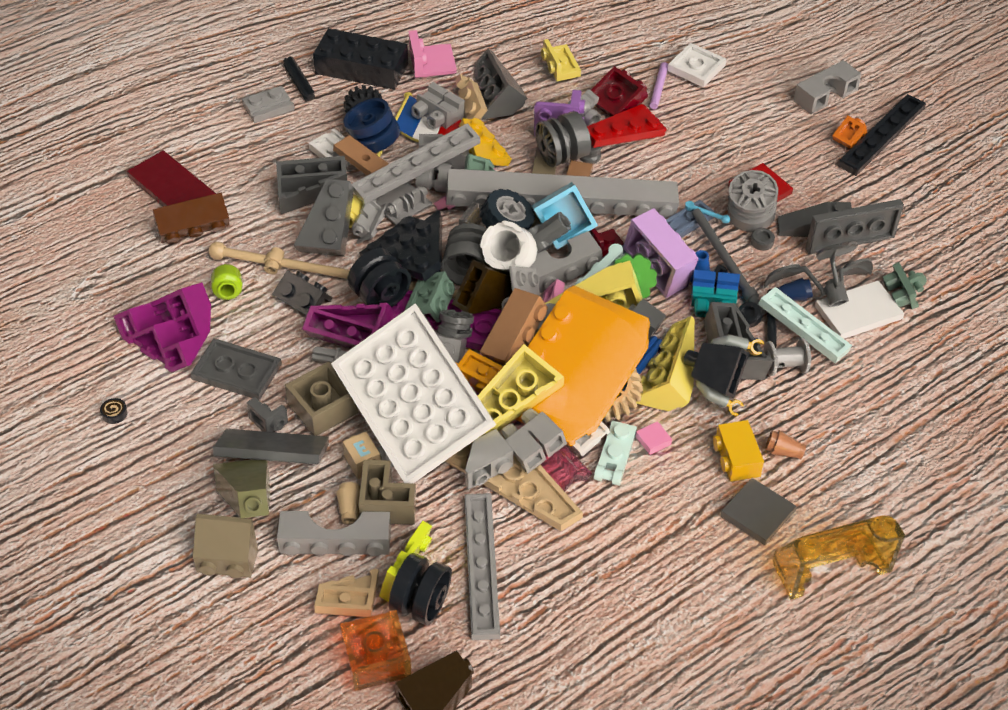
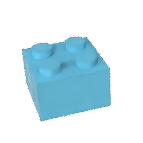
M572 182L531 206L541 224L558 212H562L570 221L571 230L552 242L556 249L568 244L567 240L598 226L576 185Z

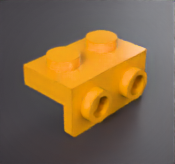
M468 349L460 362L456 363L469 384L479 394L503 368V366Z

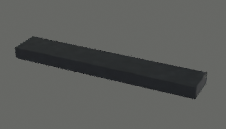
M907 94L838 161L837 167L857 176L925 109L926 103Z

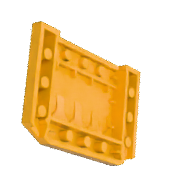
M574 285L564 291L528 345L529 349L564 376V386L532 407V409L537 413L543 411L563 431L567 441L566 445L570 447L576 444L575 441L585 434L589 436L596 431L647 351L649 345L648 331L650 328L649 318ZM519 416L518 418L515 419V420H517V421L523 423V422H522V419H521V416Z

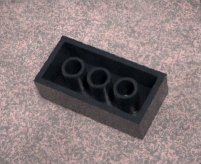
M328 28L313 53L315 74L395 90L409 64L408 44Z

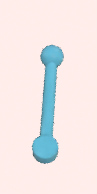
M692 201L685 203L686 210L691 211L699 208L702 213L720 219L724 224L730 222L728 215H720L698 207Z

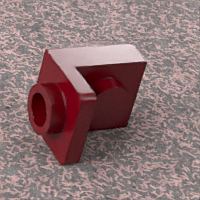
M595 228L589 231L602 249V257L609 253L608 250L612 244L624 245V242L614 229L598 233Z

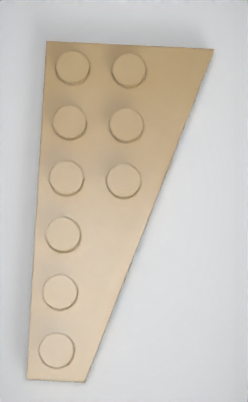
M500 429L498 432H499V433L501 434V436L504 438V436H503V434H502V429ZM473 443L468 444L445 462L465 473ZM514 455L513 467L503 474L499 473L488 479L483 484L559 531L566 529L583 518V512L541 465L527 474Z

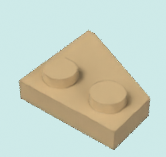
M379 569L370 570V575L355 579L354 575H351L339 581L319 584L314 605L315 613L372 617Z

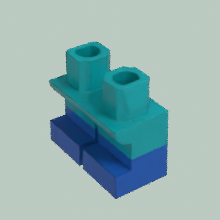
M694 270L691 306L694 307L695 316L705 317L711 302L736 304L740 274L718 272L714 294L716 272Z

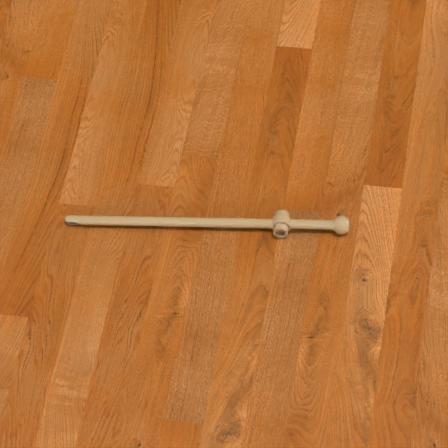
M219 241L213 242L209 247V255L212 259L221 260L224 257L262 263L265 265V272L272 275L277 274L278 270L284 267L347 279L350 271L343 268L284 258V251L277 247L271 248V251L266 255L226 248ZM411 281L409 290L413 291L417 282ZM455 289L452 298H455L459 289Z

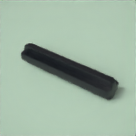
M292 56L285 57L283 59L284 67L305 101L313 100L315 92Z

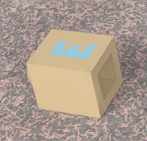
M367 432L353 435L347 440L342 441L344 458L357 479L362 478L364 460H381L380 452Z

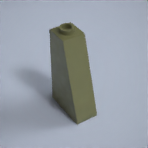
M252 459L213 464L216 491L241 519L269 515L270 477L267 460Z

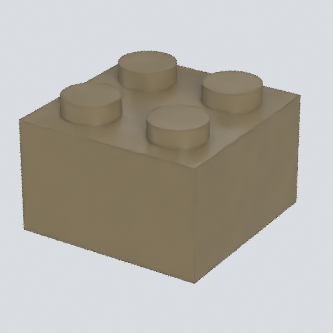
M329 361L285 384L288 405L315 436L359 413L357 405Z

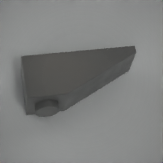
M824 202L778 216L779 236L808 237L812 216L852 208L851 202Z

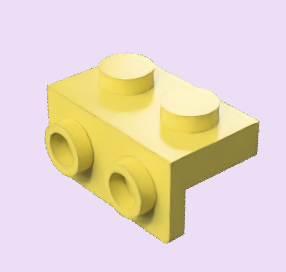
M548 39L543 40L541 57L543 61L547 62L549 73L554 75L556 81L581 77V69L567 44L552 47Z

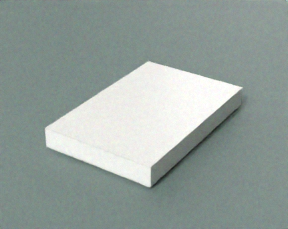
M879 281L847 290L846 293L849 301L845 304L830 307L827 297L817 300L815 303V308L829 327L843 339L901 320L904 316V312Z

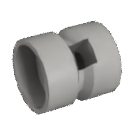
M442 163L416 177V187L424 186L427 190L434 188L436 192L446 193L448 169H454V165Z

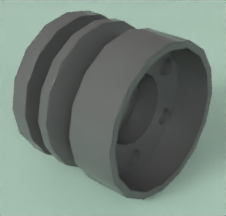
M571 111L561 114L557 119L552 117L547 121L543 120L536 124L535 136L541 156L548 166L555 167L567 163L569 159L576 160L590 154V134L584 119L578 112Z
M463 223L455 226L450 231L442 259V272L445 271L454 284L461 286L472 260L489 265L485 262L483 250L480 247L482 236L487 228L474 223Z

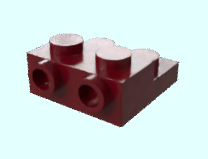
M615 66L591 89L599 97L598 103L594 106L610 117L640 105L648 97L647 87L641 80L636 81L626 70H620Z

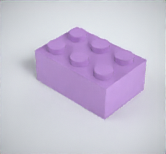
M655 208L631 219L623 249L632 257L640 253L650 259L651 267L657 272L656 287L665 298L688 287L698 261L694 250L685 244L681 236L670 227L666 219Z

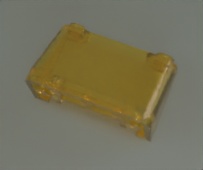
M885 515L802 536L781 545L775 550L773 565L791 600L804 595V583L811 581L812 577L809 569L855 557L860 567H865L866 564L872 565L877 568L879 575L892 572L905 534L894 518Z

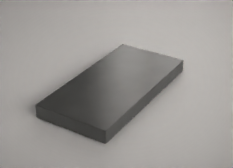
M901 199L814 215L812 216L805 249L809 255L817 253L827 246L856 241L860 245L895 238L904 204Z
M225 429L213 446V455L319 464L329 446V437Z

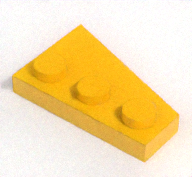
M463 118L459 126L461 127L468 123L480 136V144L469 149V153L490 159L493 165L509 166L512 158L508 155L506 149L495 139V136L485 127L484 122L477 118Z

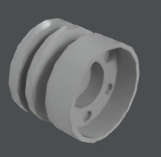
M758 170L744 171L736 175L730 183L728 193V216L731 223L736 228L746 232H753L760 228L766 229L775 220L778 198L776 181L769 174Z

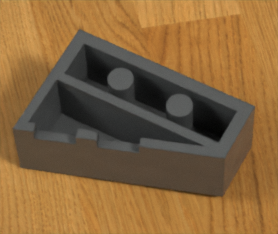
M345 156L276 161L281 215L315 203L326 179L347 181Z
M326 179L294 243V247L298 252L345 257L354 188L350 181Z
M711 302L703 321L708 343L714 338L725 335L747 338L749 342L758 339V337L754 338L749 331L750 325L735 303ZM754 343L753 349L756 352H762V354H749L741 379L765 380L773 360L770 355H765L760 344Z

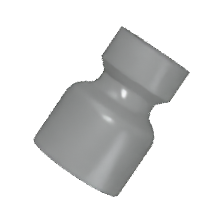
M588 89L581 95V100H585L584 113H581V116L585 117L584 121L587 126L599 122L601 119V114L592 109L598 103L599 97Z

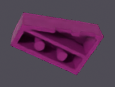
M380 303V305L357 304L356 306H310L302 330L310 337L352 349L390 322L394 310L388 303Z

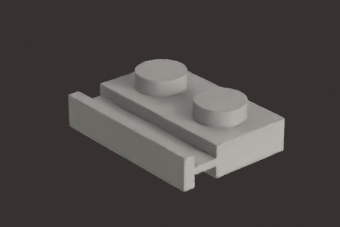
M282 86L242 98V104L253 119L254 124L295 110L294 103L290 101V97Z

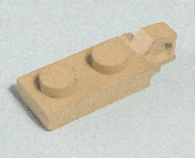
M460 73L456 77L455 82L456 86L460 89L458 96L465 100L464 112L466 118L481 119L488 109L478 83Z

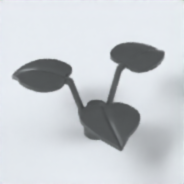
M856 241L831 245L819 250L816 254L818 260L830 258L833 279L826 281L825 287L819 283L806 266L793 264L772 271L764 282V288L780 279L805 272L818 287L821 295H827L830 307H835L849 301L844 285V276L854 274L871 275L873 264L869 258H863L836 269L835 257L854 251L858 244Z

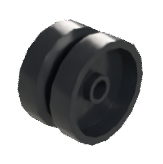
M377 248L364 253L355 261L350 268L347 280L349 287L366 305L388 303L393 307L408 292L411 284V275L389 250Z
M416 553L409 554L394 580L390 592L389 610L404 617L412 613L414 621L429 626L438 616L447 597L452 569L439 562L429 566V560L426 557Z

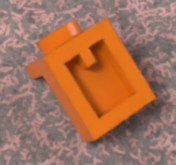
M847 115L832 135L833 140L851 149L861 136L864 137L867 134L866 124L859 118H852Z

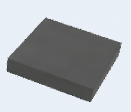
M751 478L721 511V517L763 545H766L796 510V505L754 478Z

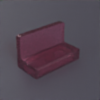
M566 445L549 458L545 455L547 460L540 464L564 492L574 480L586 482L592 475Z

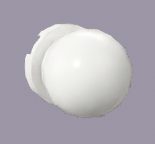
M502 221V223L488 227L480 243L485 262L491 267L509 274V266L530 268L536 261L538 249L535 239L525 228H521L513 222Z

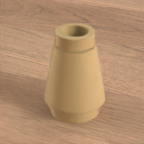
M346 482L339 485L336 495L341 522L351 525L358 519L360 485L354 482Z

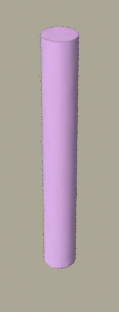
M666 62L660 64L649 105L651 109H657L668 70Z

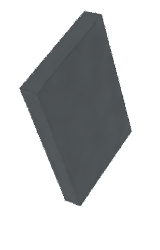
M214 338L191 372V379L250 398L256 397L260 400L282 365L281 358Z

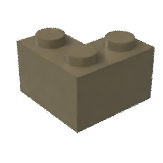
M364 460L359 496L360 515L362 512H390L391 524L415 525L416 484L392 483L391 461Z

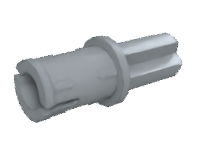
M317 346L313 348L312 360L324 363L329 361L332 363L345 354L346 351H342L341 348L335 350Z

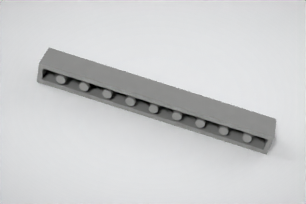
M448 169L446 182V205L482 207L489 194L499 189H509L517 192L533 205L572 182L576 185L591 213L639 216L655 208L664 218L676 214L679 206L677 182L466 169Z

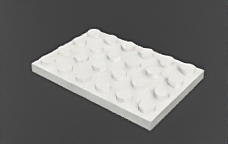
M416 303L331 363L404 483H415L497 425Z

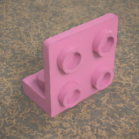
M417 30L408 31L409 52L415 78L457 73L451 44L423 46V39L418 38Z

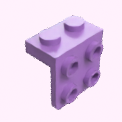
M582 90L572 91L570 104L536 102L534 106V136L536 124L540 121H547L552 117L557 119L561 114L576 111L580 115L584 113L585 100H581Z

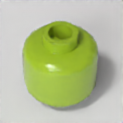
M230 264L216 267L211 274L213 294L222 300L236 298L241 293L243 287L240 270Z

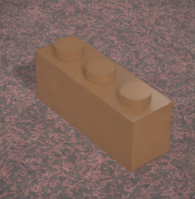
M514 288L480 353L504 367L523 344L528 346L529 342L534 338L535 331L547 313L548 306L539 295Z

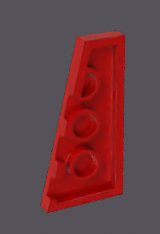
M644 104L587 126L593 148L665 136L667 130Z

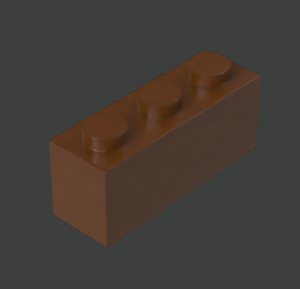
M222 192L152 209L161 243H175L183 237L190 236L195 238L201 236L203 232L211 230L219 232L229 226V215Z

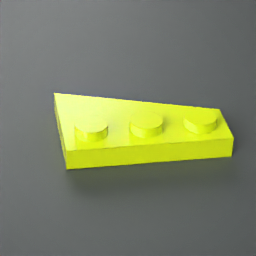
M424 521L421 522L409 539L404 551L399 553L394 565L390 566L387 570L379 597L389 602L394 580L404 560L409 554H419L420 550L425 553L432 541V538L429 536L432 525Z

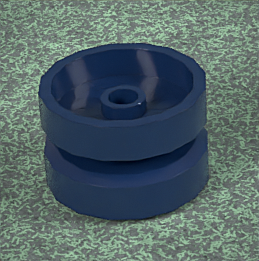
M380 98L368 99L358 103L349 110L343 120L348 134L374 153L392 145L399 137L401 131L388 102Z

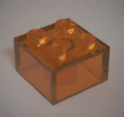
M397 610L340 624L342 643L355 691L398 681L412 674L411 659Z

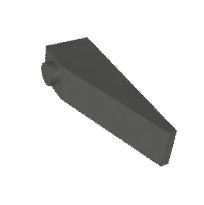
M487 48L475 62V80L478 81V86L488 109L482 119L513 115L524 106L528 98L493 51Z

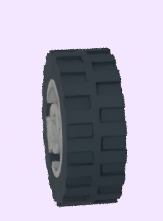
M499 189L489 194L480 209V217L487 229L490 226L502 223V221H509L529 230L534 223L535 212L531 207L532 205L519 193L509 189Z

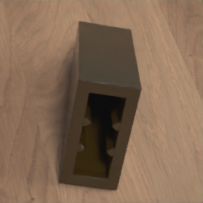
M472 260L452 304L462 311L471 314L501 308L503 300L510 297L513 292L511 276L502 270Z
M456 650L395 683L396 696L404 710H455L472 688L473 667L467 658L463 659Z

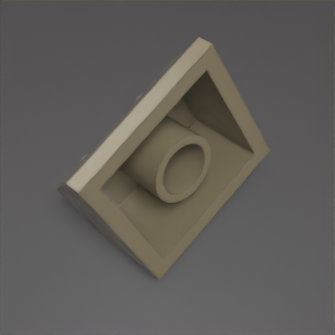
M197 513L193 547V560L196 571L205 575L219 574L228 575L232 578H251L258 553L252 519Z

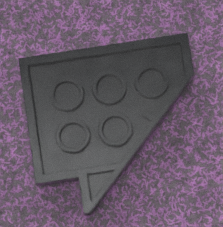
M437 210L425 220L411 216L401 219L397 225L385 231L381 237L369 243L365 249L359 252L360 256L372 249H387L407 269L412 278L425 282L442 269V216L440 211Z

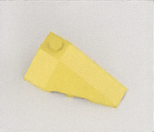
M631 261L606 267L575 285L627 309L632 304L637 306L643 299ZM563 293L549 300L545 304H556Z
M692 316L676 322L670 327L659 345L662 349L655 358H651L647 364L650 367L646 376H641L643 392H641V401H637V404L671 411L678 407L682 408L689 403L694 387V378L691 377L694 367L684 364V356L688 350L694 351L695 319Z

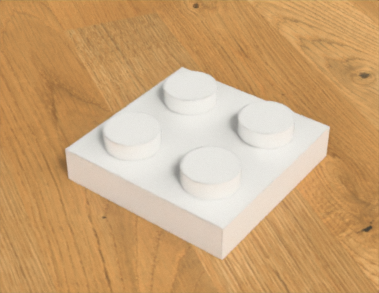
M690 43L668 64V71L704 87L726 65V58Z

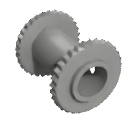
M799 339L796 347L775 348L772 341H768L764 345L763 352L766 356L770 355L773 360L767 373L769 376H775L777 368L799 366L802 373L809 371L811 367V351L805 339Z

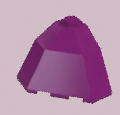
M201 282L181 288L150 303L127 309L113 317L123 340L129 344H136L140 347L142 353L152 360L158 359L165 364L164 368L174 372L192 364L210 333L211 303Z

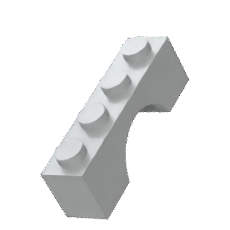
M280 511L277 534L280 554H315L318 556L325 554H342L344 556L354 554H369L371 556L390 554V512H362L360 517L350 526L332 530L322 528L314 523L308 511Z

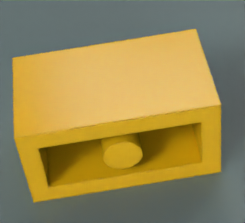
M749 421L719 424L716 436H713V445L715 451H719L721 455V468L723 472H727L730 482L761 477L764 460Z

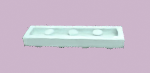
M774 287L760 299L759 306L798 336L805 339L832 362L837 363L850 351L852 345L778 288Z

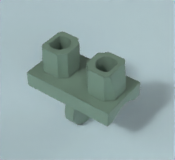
M899 262L893 264L894 271L883 276L885 287L888 291L898 287L901 288L891 293L893 300L899 307L910 304L912 310L918 308L919 304L915 299L917 296L915 290L918 293L924 290L923 286L927 282L925 275L910 271L908 273L909 277H907Z

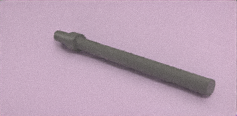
M699 208L693 210L692 215L729 272L740 274L738 286L743 292L742 296L745 301L758 305L760 301L758 299L759 294L755 288L749 285ZM759 306V308L762 311V315H764L766 313V310Z

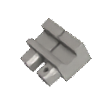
M432 82L428 85L426 93L423 95L417 94V102L412 106V116L417 119L423 116L427 117V123L433 129L439 126L447 129L464 117L465 100Z
M532 408L528 409L521 416L522 422L525 425L520 429H517L513 424H509L502 429L506 442L514 450L513 455L527 474L547 460L545 455L549 458L567 444L563 431L543 411L537 413Z

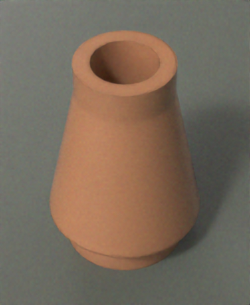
M772 430L765 450L770 451L771 455L793 457L801 460L804 456L806 445L780 430L778 432Z

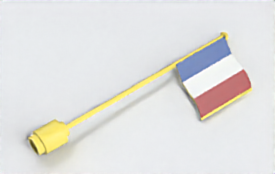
M410 92L404 94L405 99L395 117L401 130L400 133L418 143L419 134L446 135L459 128L462 121L460 119L447 129L442 126L433 129L428 125L427 117L423 116L417 119L412 116V106L417 102V99L412 97ZM383 150L377 152L376 155H378V156L380 157L381 154H382V152H383ZM354 194L349 228H352L357 216L361 214L360 210L363 206L362 201Z

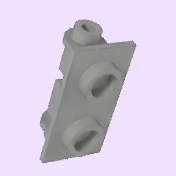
M376 199L365 205L363 204L360 210L361 214L357 216L352 226L353 234L359 236L357 244L365 240H371L377 234L378 230L376 228L385 217L384 211L388 205L387 203L380 206L377 204Z

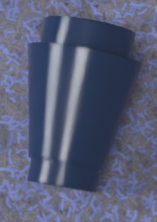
M800 278L776 287L793 301H807V298L813 297L809 279Z

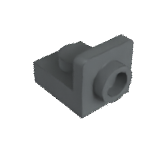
M256 397L247 401L249 419L261 431H279L288 423L287 408L284 405L271 411L267 404H262Z

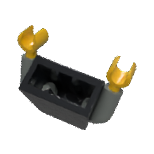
M725 335L714 338L710 343H703L699 353L688 350L684 356V364L694 367L691 377L697 380V388L704 397L722 408L727 407L728 411L736 416L739 414L732 411V405L735 403H739L741 406L744 405L737 399L729 400V397L734 398L749 354H762V352H756L753 349L754 343L762 345L764 342L760 339L749 342L747 338Z

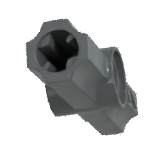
M562 212L556 213L544 223L527 230L536 241L537 253L549 249L553 245L552 242L571 230V223Z

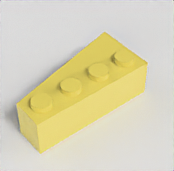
M523 344L478 395L497 424L483 435L495 429L499 431L528 409L563 387L564 376Z

